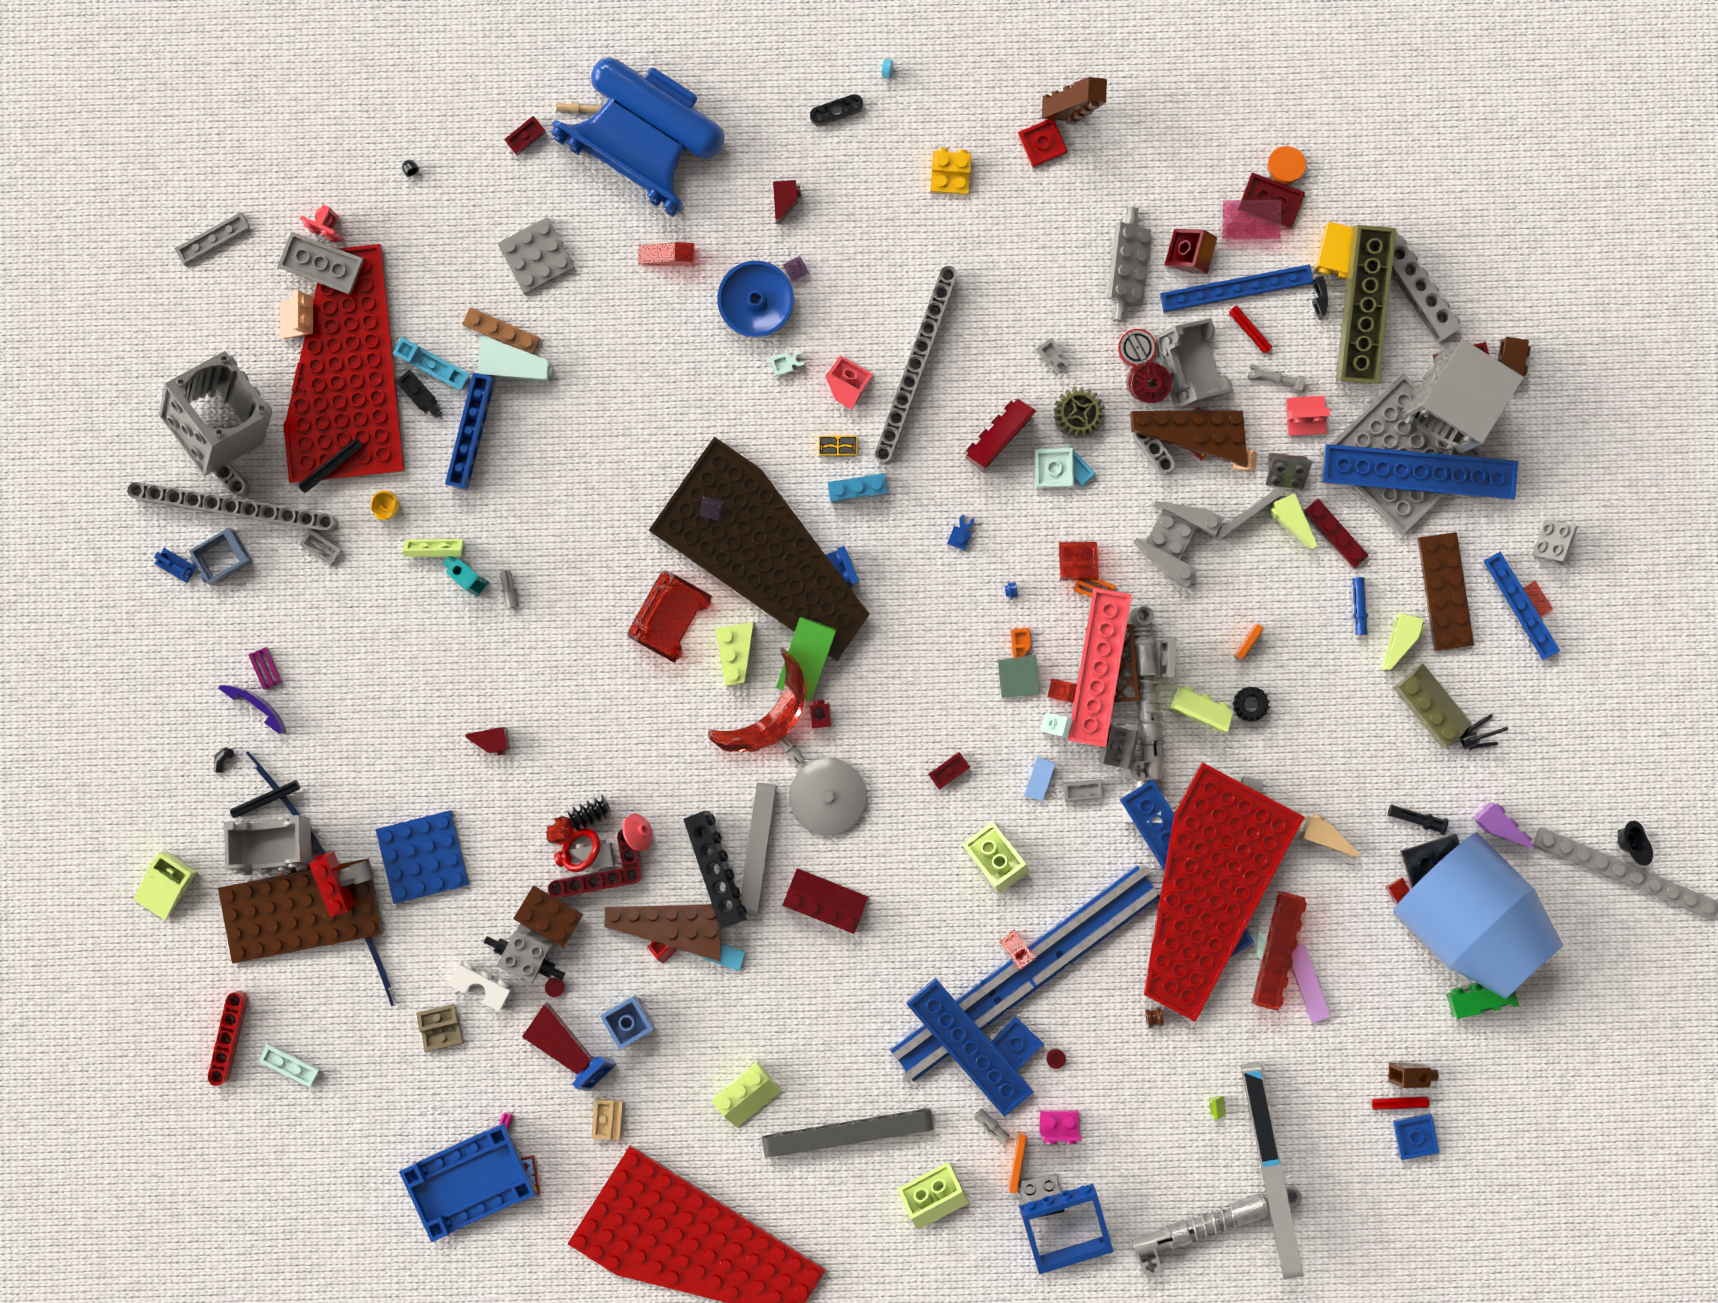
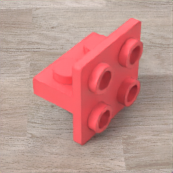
M323 204L316 211L315 221L304 216L300 217V220L304 223L303 226L308 228V231L316 235L321 233L331 242L336 243L340 241L343 243L344 238L333 230L339 216L330 207Z
M1324 396L1292 397L1286 399L1289 436L1327 433L1326 418L1330 416V408H1325Z

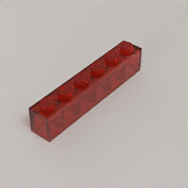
M1278 891L1251 1004L1276 1011L1279 1010V1007H1282L1284 1001L1282 994L1284 988L1288 985L1287 973L1293 964L1291 956L1297 947L1296 936L1302 927L1300 919L1302 913L1306 910V897Z

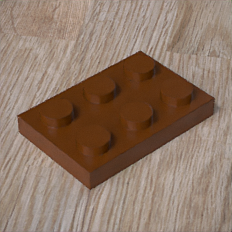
M533 885L513 919L564 949L582 919L583 914Z

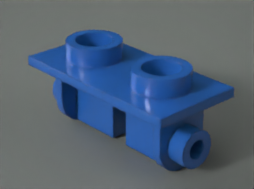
M163 548L161 553L157 552L154 556L156 559L155 565L185 583H188L197 568L166 548Z

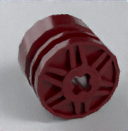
M1142 362L1131 368L1127 375L1126 385L1133 398L1145 403H1157L1169 394L1172 379L1164 366L1158 363ZM1148 379L1153 380V382H1152V383L1154 384L1153 387H1152V386H1148V385H1149Z

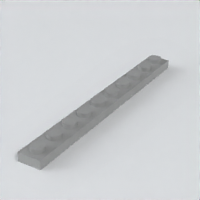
M1539 827L1533 842L1534 846L1705 918L1714 919L1718 909V901Z

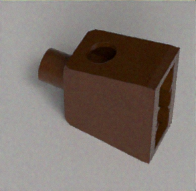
M1389 1062L1388 1082L1402 1088L1430 1087L1431 1081H1438V1071L1431 1069V1067L1419 1063Z

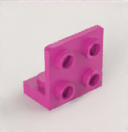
M1039 1110V1134L1042 1140L1046 1141L1047 1144H1057L1058 1141H1065L1066 1144H1077V1141H1082V1136L1079 1133V1111Z

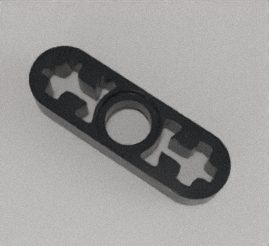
M852 94L814 107L810 112V120L814 125L822 126L857 114L863 108V100L859 95ZM852 100L859 102L857 108L849 106L847 107L848 111L845 112L844 102H846V106L851 105ZM833 106H840L842 112L839 115H834L831 112ZM827 108H828V114H829V116H830L829 118H827V114H825V113H826V110H825V109H827ZM816 112H819L820 115L825 114L821 116L822 120L814 118Z

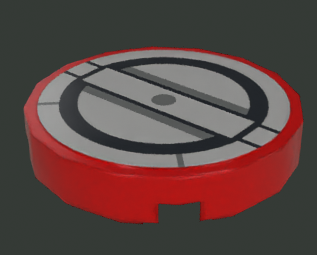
M1133 329L1126 332L1120 339L1118 353L1125 364L1135 366L1138 363L1152 361L1156 354L1157 345L1149 332L1143 329Z

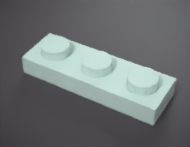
M271 1044L266 1045L258 1061L308 1087H312L320 1071V1068Z

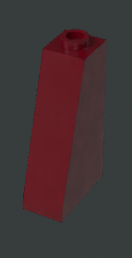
M546 1002L522 1037L575 1074L583 1070L585 1071L590 1066L591 1054L551 1005Z

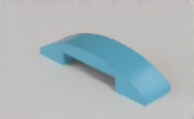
M403 337L400 338L392 353L460 391L470 375L466 371L444 361Z

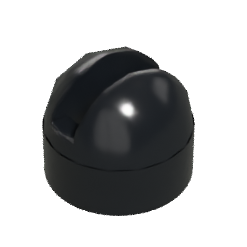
M406 160L402 163V170L407 177L415 175L419 170L417 164L412 160Z

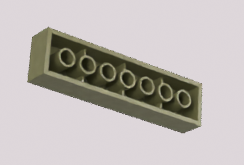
M1356 225L1352 228L1336 381L1379 384L1397 228Z

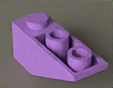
M1488 803L1473 817L1474 821L1486 833L1525 847H1534L1530 842L1532 841L1531 837L1525 832L1522 833L1517 828L1519 826L1518 823L1511 817L1508 818L1504 814L1506 812L1505 809L1498 803Z

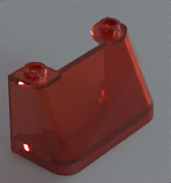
M664 570L658 576L633 620L627 636L675 663L683 653L682 645L679 644L697 611L706 610L710 606L712 595L677 575Z

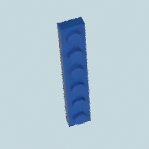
M1501 551L1485 559L1483 562L1542 660L1559 652L1560 649Z

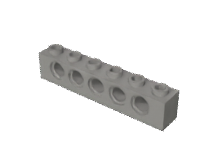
M1397 232L1394 252H1399L1402 259L1399 260L1393 255L1391 275L1437 343L1462 328L1460 325L1461 321L1457 315H1453L1449 309L1448 301L1440 296L1437 285L1430 281L1426 269L1417 262L1416 254L1413 251L1410 252L1406 246L1405 238ZM1405 267L1412 270V275L1406 274ZM1416 283H1420L1423 286V291L1417 290ZM1427 299H1431L1434 302L1433 307L1427 305ZM1438 314L1444 317V323L1438 321Z

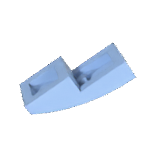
M1037 756L1024 796L1043 801L1055 762Z

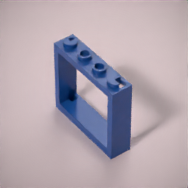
M1094 1184L1082 1185L1079 1188L1065 1190L1060 1194L1046 1196L1043 1199L1019 1206L1039 1275L1113 1252ZM1093 1201L1103 1237L1039 1255L1029 1219Z

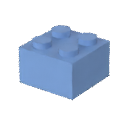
M636 994L605 1011L600 1016L619 1050L655 1028Z

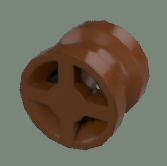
M1157 1007L1155 1010L1145 1009L1148 1029L1156 1025L1164 1026L1161 1007Z

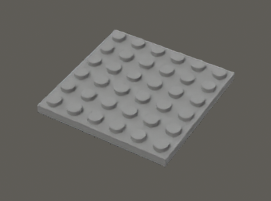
M1402 374L1331 443L1332 445L1480 458L1485 456L1477 447L1462 454L1456 451L1451 453L1445 449L1447 447L1445 444L1413 424L1410 427L1404 423L1405 419L1402 416L1405 412L1402 410L1407 402H1411L1415 397L1413 392L1417 388L1405 374ZM1353 486L1401 536L1445 495L1440 493Z

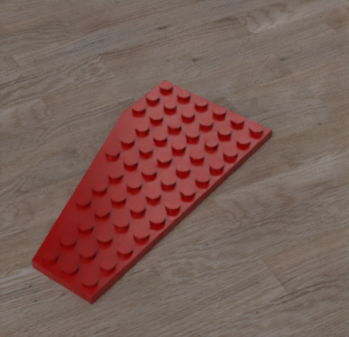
M381 244L337 248L364 259L351 295L319 283L316 285L313 298V334L305 335L300 360L297 363L292 385V395L287 417L283 425L290 484L301 483L354 439H358L363 447L323 480L405 471Z
M632 1145L624 1153L567 1243L615 1275L725 1303H806L826 1271L824 1267Z

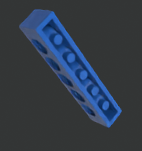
M474 372L472 374L445 484L449 487L468 491L496 381L491 376Z

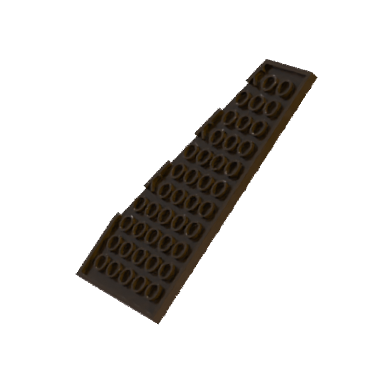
M713 437L649 531L793 632H795L801 616L836 629L837 631L828 656L838 661L869 617V612L762 469L716 437Z

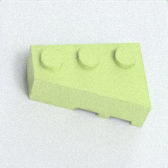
M754 622L716 629L725 686L746 683Z

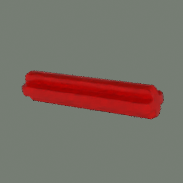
M1234 306L1229 311V314L1264 354L1270 351L1272 345L1242 310L1238 306Z
M1428 1097L1372 1099L1371 1106L1373 1110L1428 1108L1430 1101Z

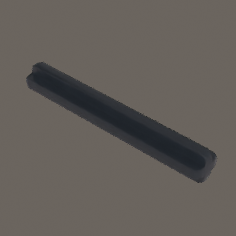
M358 439L351 441L299 483L298 486L304 493L308 492L363 447L362 443Z
M294 780L230 809V814L232 818L242 816L300 790V784L297 780Z

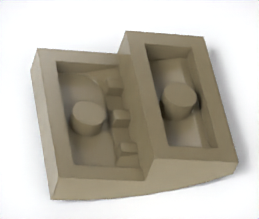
M455 1004L417 1013L424 1052L427 1053L464 1044Z

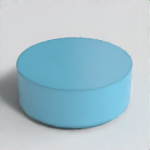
M885 59L882 66V77L890 79L893 70V60Z

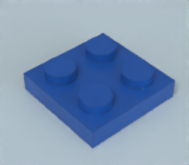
M1016 1016L991 1040L1016 1071L1044 1044Z
M596 1057L589 1063L590 1066L585 1071L583 1070L575 1076L576 1080L572 1084L578 1090L590 1091L617 1064L611 1058Z
M1429 1113L1392 1121L1401 1160L1440 1153L1432 1114Z

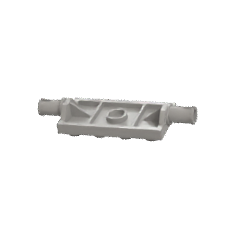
M1127 207L1126 221L1116 222L1107 298L1114 301L1113 321L1125 322L1127 305L1139 306L1143 303L1151 230L1136 225L1139 208L1135 209V207Z

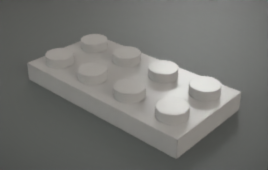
M291 231L277 267L351 295L364 259Z

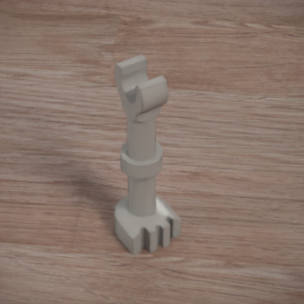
M1255 364L1250 366V369H1254L1256 374H1248V379L1263 378L1272 380L1276 384L1293 385L1294 393H1302L1305 382L1304 376L1299 375L1296 379L1284 376L1279 372L1275 374L1264 371Z

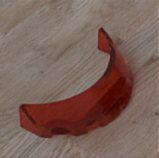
M784 647L780 651L784 657L786 676L779 700L766 716L748 727L731 731L710 729L708 731V738L722 750L728 752L759 751L761 748L780 741L797 723L802 713L806 695L805 681L799 663Z

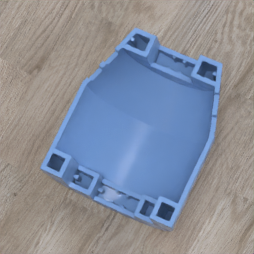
M1477 832L1465 839L1435 865L1393 910V913L1450 970L1484 986V988L1505 999L1564 946L1536 890Z

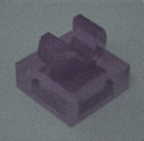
M800 256L783 264L792 283L809 274Z

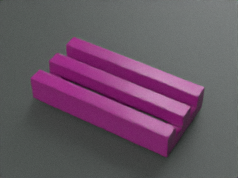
M268 647L248 654L263 690L282 683ZM263 653L265 654L267 661L270 665V668L273 672V675L276 679V681L274 682L262 657ZM256 656H257L258 659H259V662H260V664H261V666H262V669H263V671H264V673H265V676H266V678H267L269 684H267L266 681H265V678H264V676H263V674H262V671H261V669H260V667H259V664H258V662H257V660H256Z

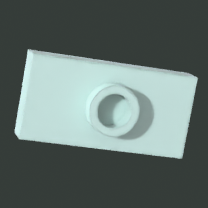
M1045 713L1040 731L1068 738L1072 719Z

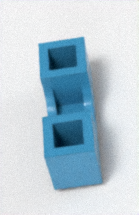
M885 473L828 482L831 503L849 501L858 497L882 496L888 493Z

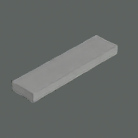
M239 212L174 249L183 265L187 266L249 232L252 228L244 214Z
M1275 489L1219 529L1215 535L1218 540L1281 496L1283 494L1281 489Z

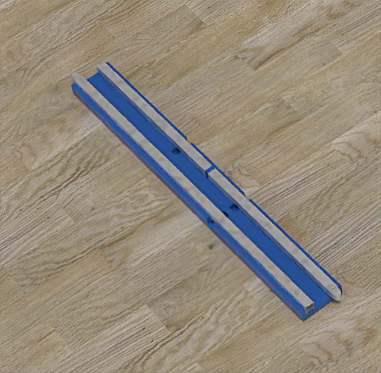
M1137 865L956 999V1002L981 1031L1001 1017L1005 1011L1012 1009L1064 970L1068 964H1072L1159 899V893L1145 877L1149 872V867L1139 868ZM924 1024L890 1049L906 1070L902 1077L903 1081L912 1079L914 1082L950 1055Z

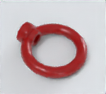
M586 828L572 833L563 844L562 850L554 854L556 864L559 867L564 866L572 872H580L590 867L600 851L598 835L593 830ZM580 837H590L593 843L590 855L584 862L572 864L570 862L572 857L569 852L572 844Z

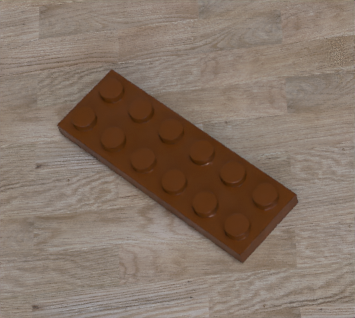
M1457 532L1417 538L1434 651L1474 646Z

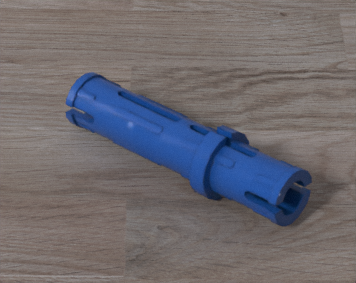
M1365 577L1352 578L1355 635H1368Z

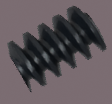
M603 794L601 795L600 802L594 798L593 805L587 801L586 808L579 804V811L575 807H572V814L567 811L570 821L577 831L581 830V825L587 828L588 822L594 825L595 819L601 822L602 816L608 819L609 813L611 814Z

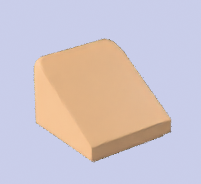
M1247 450L1248 466L1244 468L1239 466V464L1233 463V469L1255 471L1257 452Z

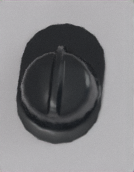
M1629 821L1625 828L1617 831L1618 845L1623 851L1630 853L1631 857L1639 865H1649L1653 859V849L1645 834V830L1638 821Z

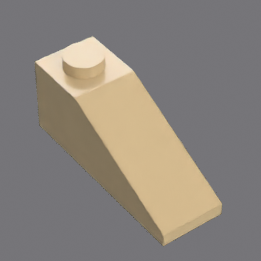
M1314 814L1313 817L1307 816L1300 838L1359 858L1360 854L1330 823L1324 821L1325 817Z

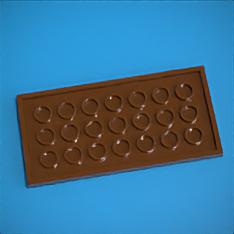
M370 859L339 864L341 869H345L350 865L366 861L371 880L347 885L355 904L348 912L332 917L328 913L311 870L219 887L218 892L232 964L384 934Z

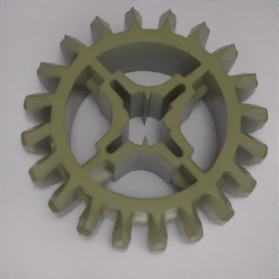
M1073 387V394L1067 389L1065 391L1066 396L1063 394L1059 396L1063 402L1058 400L1055 402L1060 408L1056 407L1053 409V412L1059 413L1053 417L1054 420L1060 419L1056 426H1064L1061 429L1062 433L1066 429L1069 430L1067 433L1068 437L1074 432V438L1076 439L1079 433H1081L1082 438H1085L1086 431L1090 436L1093 435L1092 429L1095 431L1099 430L1096 424H1103V421L1099 418L1105 417L1104 413L1099 412L1105 409V406H1098L1102 399L1095 400L1098 395L1097 393H1094L1093 396L1089 395L1091 389L1083 393L1084 387H1080L1079 392H1077L1076 387ZM1074 398L1085 399L1089 404L1081 405ZM1069 401L1072 413L1065 417L1064 406ZM1077 408H1079V410L1085 409V411L1081 415L1082 417H1079V415H1074L1077 411ZM1093 408L1094 419L1089 425L1086 413ZM1077 420L1084 427H1075L1068 422Z

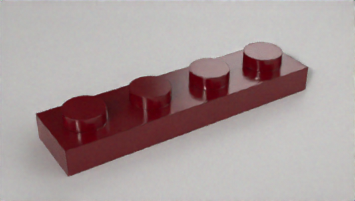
M1319 498L1303 511L1353 569L1369 556Z

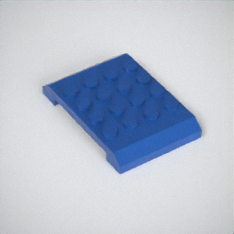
M505 1123L489 1128L399 1171L431 1242L537 1194Z

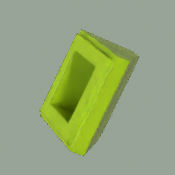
M1210 1097L1211 1116L1218 1120L1226 1115L1224 1097Z

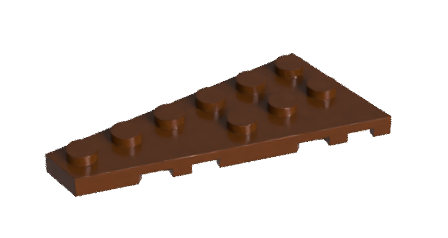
M1243 410L1131 411L1130 413L1131 432L1152 439L1157 438L1166 441L1165 443L1176 444L1184 449L1209 457L1223 459L1222 461L1233 462L1244 468L1248 466Z
M712 904L605 907V928L637 936L644 940H650L657 944L693 953L721 963V929Z

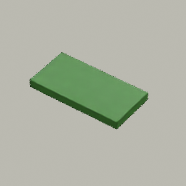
M801 616L776 688L812 701L837 630Z

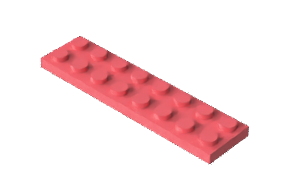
M1093 588L1071 716L1072 724L1067 741L1106 747L1132 594Z

